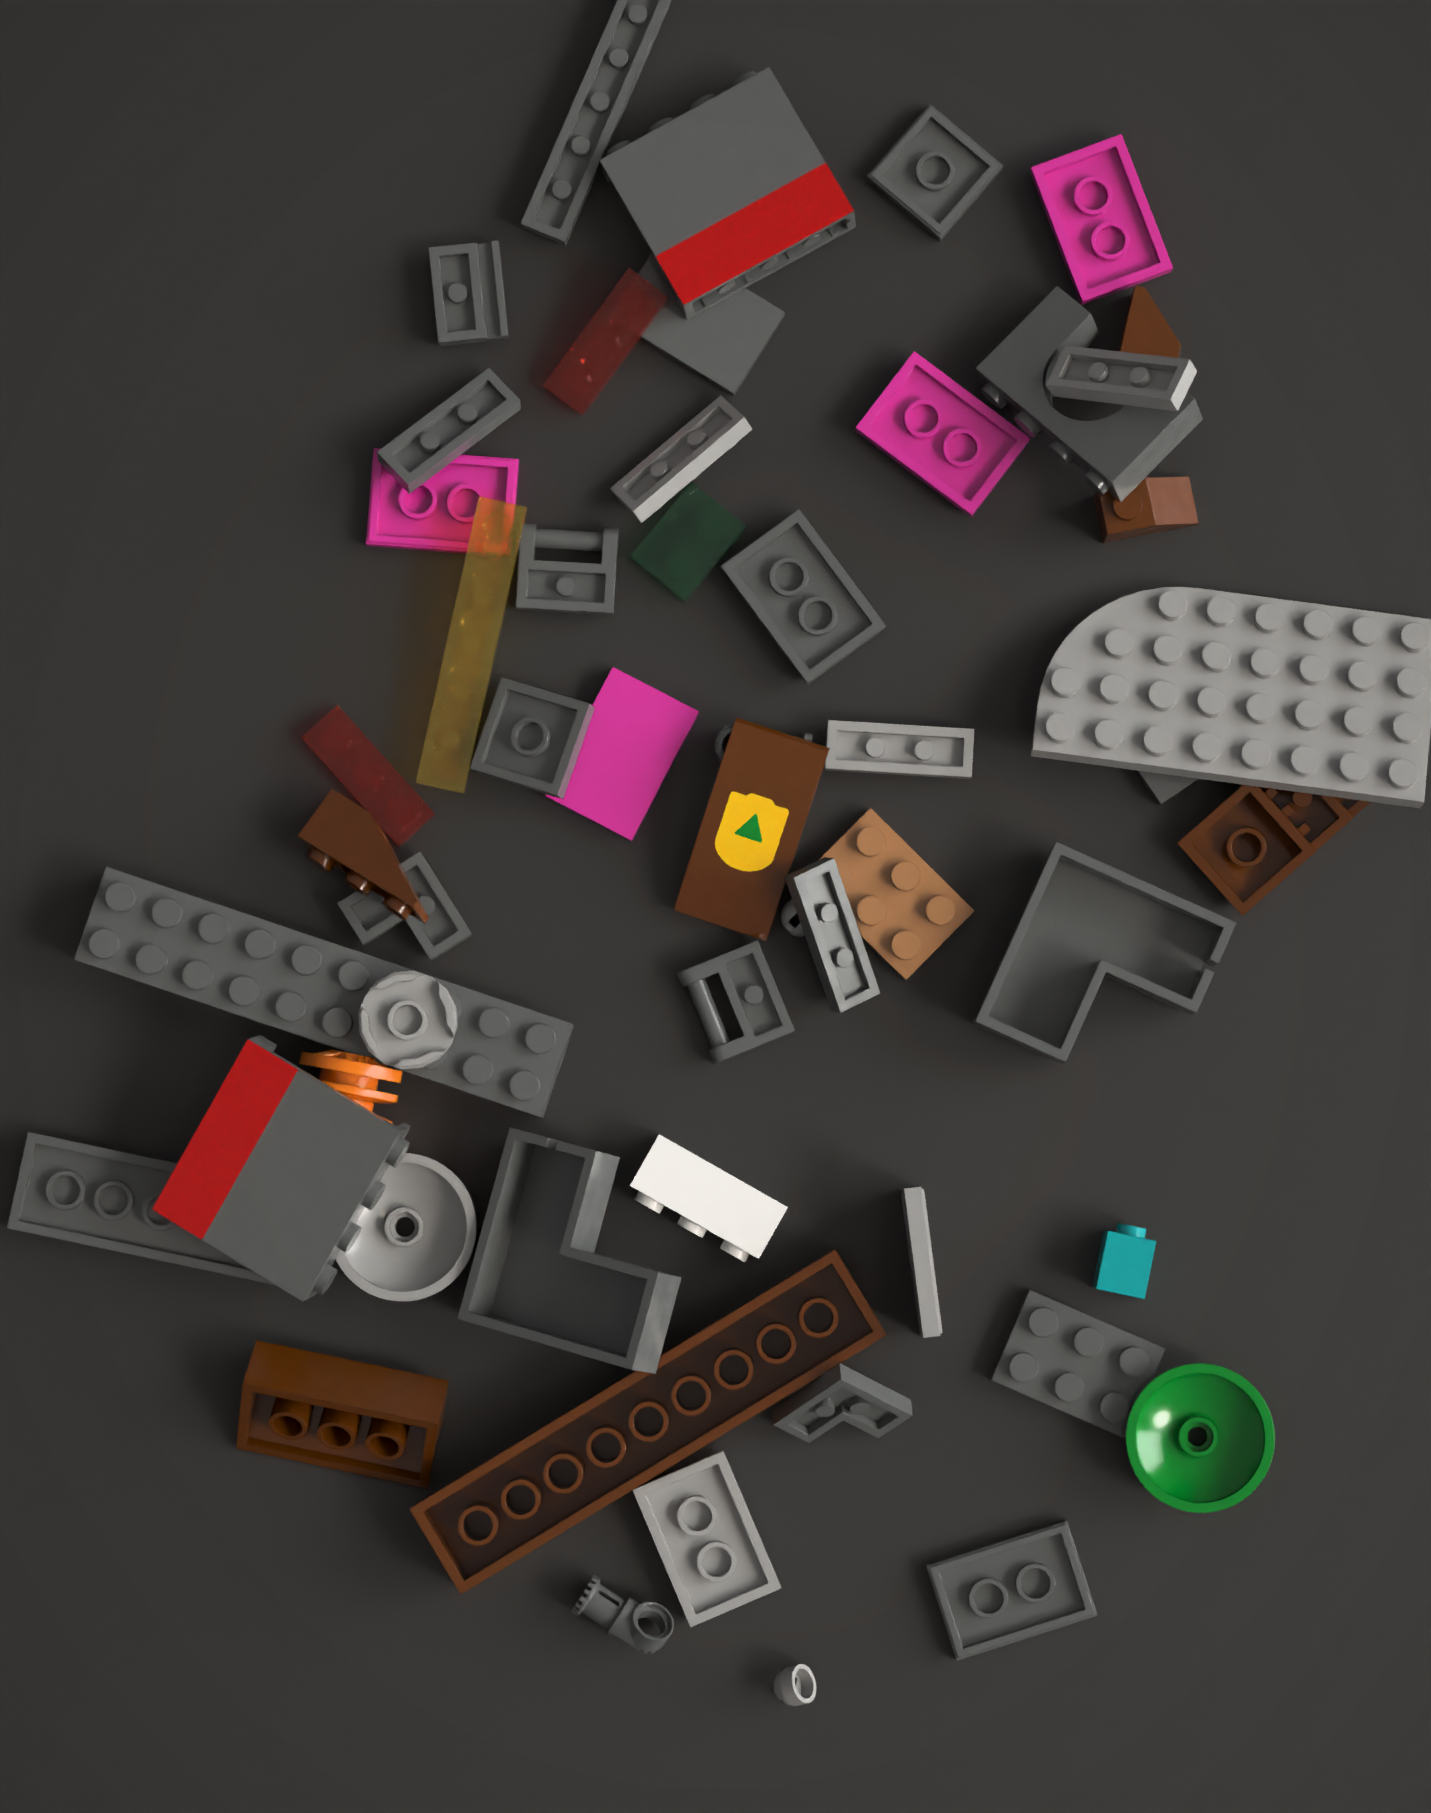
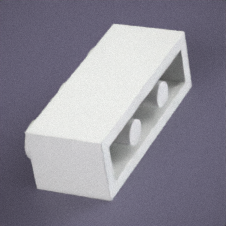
M660 1134L630 1184L631 1187L638 1190L634 1200L659 1214L664 1206L672 1209L681 1215L677 1224L703 1238L707 1230L723 1238L724 1241L720 1248L743 1262H746L750 1254L758 1259L760 1258L788 1208Z

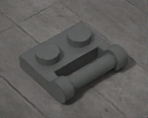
M522 523L516 609L614 616L619 528H604L603 532L537 529V524ZM535 549L602 551L601 564L535 560Z
M758 940L677 974L682 988H688L712 1047L708 1052L713 1064L723 1062L795 1032ZM715 974L720 976L744 1035L733 1041H730L705 980Z

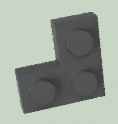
M418 852L400 864L429 919L424 924L409 915L406 922L432 961L473 934L423 854ZM356 891L337 903L364 946L405 921L382 905L384 898L373 891L368 896H364Z
M841 1363L772 1409L774 1426L808 1443L841 1421H845L880 1438L913 1416L911 1399Z

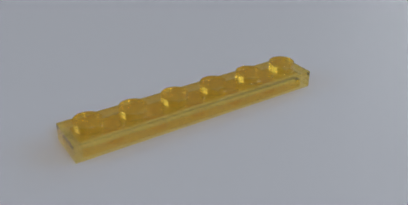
M479 496L416 783L465 793L469 768L472 762L528 510L525 506Z

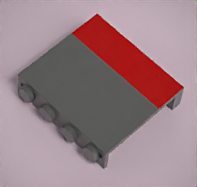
M770 67L759 73L750 71L743 74L734 81L732 87L717 96L715 94H708L699 98L691 105L688 112L675 119L666 117L657 121L649 128L648 134L633 142L625 140L617 143L608 150L606 157L600 159L604 178L607 183L611 181L675 291L677 303L687 320L856 228L854 209Z
M259 1035L247 1039L152 1210L304 1302L317 1292L323 1295L331 1285L337 1274V1269L332 1267L340 1250L347 1253L358 1238L362 1227L357 1225L356 1222L364 1208L372 1210L382 1196L386 1185L380 1182L388 1166L391 1165L395 1168L407 1152L410 1142L404 1138L411 1126L407 1123L398 1126L391 1124L274 1053L277 1045Z

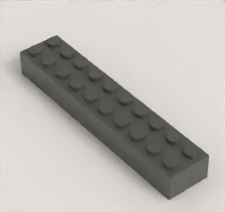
M109 867L105 868L74 957L76 961L339 1050L375 1058L377 1062L382 1064L384 1063L368 1051L360 1035L358 1013L365 995L376 981L393 972L415 971ZM433 977L449 991L456 1005L458 1028L452 1045L439 1060L424 1068L402 1071L543 1118L574 1025Z

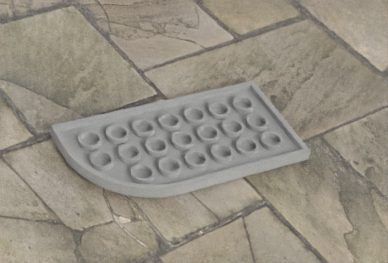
M1161 587L1123 596L1090 614L1073 629L1055 652L1046 670L1039 692L1031 756L1421 809L1425 799L1431 729V619L1192 587Z

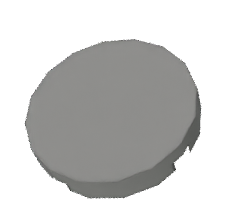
M416 971L393 972L376 981L365 995L358 1013L359 1032L368 1051L384 1064L402 1070L424 1068L439 1060L452 1045L458 1028L457 1008L449 991L433 977Z

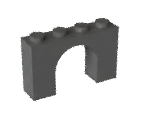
M1056 286L976 367L984 384L980 391L997 409L1001 410L1004 406H1007L1016 414L1014 417L1015 422L1029 436L1035 438L1040 434L1050 443L1048 449L1062 464L1069 467L1074 463L1084 471L1082 474L1083 479L1094 491L1102 496L1108 491L1117 500L1122 502L1203 418L1195 398L1188 392L1178 411L1125 405L1119 411L1106 418L1094 421H1079L1068 418L1055 410L1052 404L1053 396L1048 390L1046 383L1065 345L1088 348L1100 336L1092 314L1060 287Z

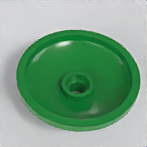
M1191 1363L1173 1367L1161 1373L1142 1389L1128 1415L1125 1444L1128 1459L1135 1475L1154 1497L1178 1510L1193 1513H1209L1236 1505L1259 1486L1272 1462L1275 1447V1430L1272 1416L1265 1400L1248 1380L1222 1366L1207 1363ZM1193 1427H1201L1205 1432V1439L1199 1445H1192L1188 1441V1432Z

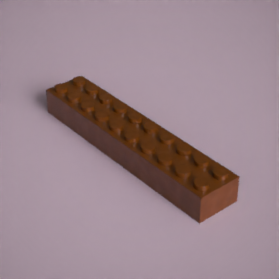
M833 1249L662 1353L656 1374L641 1371L629 1373L417 1502L410 1508V1511L461 1595L887 1334L838 1253Z

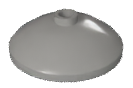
M405 1153L395 1168L391 1165L388 1166L380 1180L386 1187L377 1204L372 1210L364 1208L356 1222L362 1229L355 1243L347 1253L340 1250L336 1258L341 1270L356 1286L373 1296L391 1301L423 1299L438 1293L450 1285L469 1262L477 1236L476 1211L471 1196L462 1181L449 1168L434 1159L418 1154ZM403 1217L410 1218L415 1225L413 1233L407 1237L400 1235L397 1231V1223Z

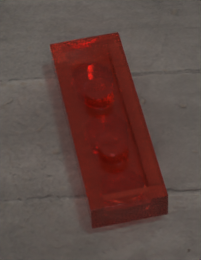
M628 268L543 386L578 413L584 415L670 297L632 268Z
M338 705L301 737L359 803L372 814L377 823L399 847L435 816V813Z

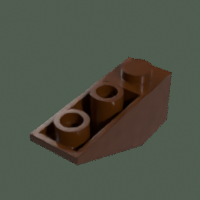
M331 789L298 834L300 840L309 850L306 858L327 873H330L333 867L346 875L343 880L360 894L368 896L373 891L384 898L382 905L397 917L406 920L411 915L425 924L429 917L380 825L368 810Z

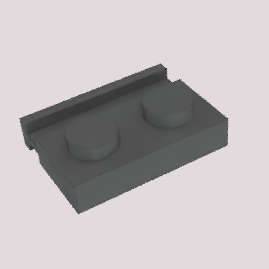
M495 240L491 241V243L477 244L476 242L429 247L439 346L487 342V340L509 339L499 241Z

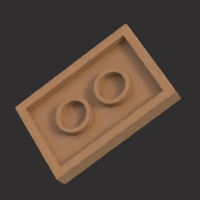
M871 808L820 858L828 857L835 859L861 938L905 981L975 911Z

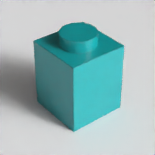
M1117 1223L1116 1232L1104 1230L1092 1288L1145 1299L1156 1241L1145 1239V1228Z

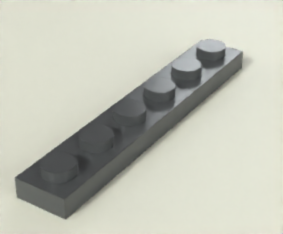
M617 0L520 223L521 228L561 245H567L601 166L600 159L605 157L672 0Z

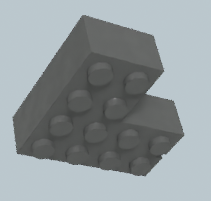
M1055 842L1050 849L972 1024L1063 1064L1071 1052L1104 977L1186 1014L1193 1015L1197 1013L1215 973L1206 968L1201 970L1204 963L1214 966L1220 962L1237 923L1070 847Z
M509 1127L457 1319L630 1370L656 1374L682 1277L594 1253L620 1157Z

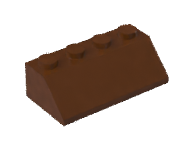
M256 1340L242 1384L236 1449L428 1489L445 1412L449 1380Z

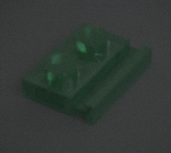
M691 482L631 554L630 558L685 603L746 530V525Z

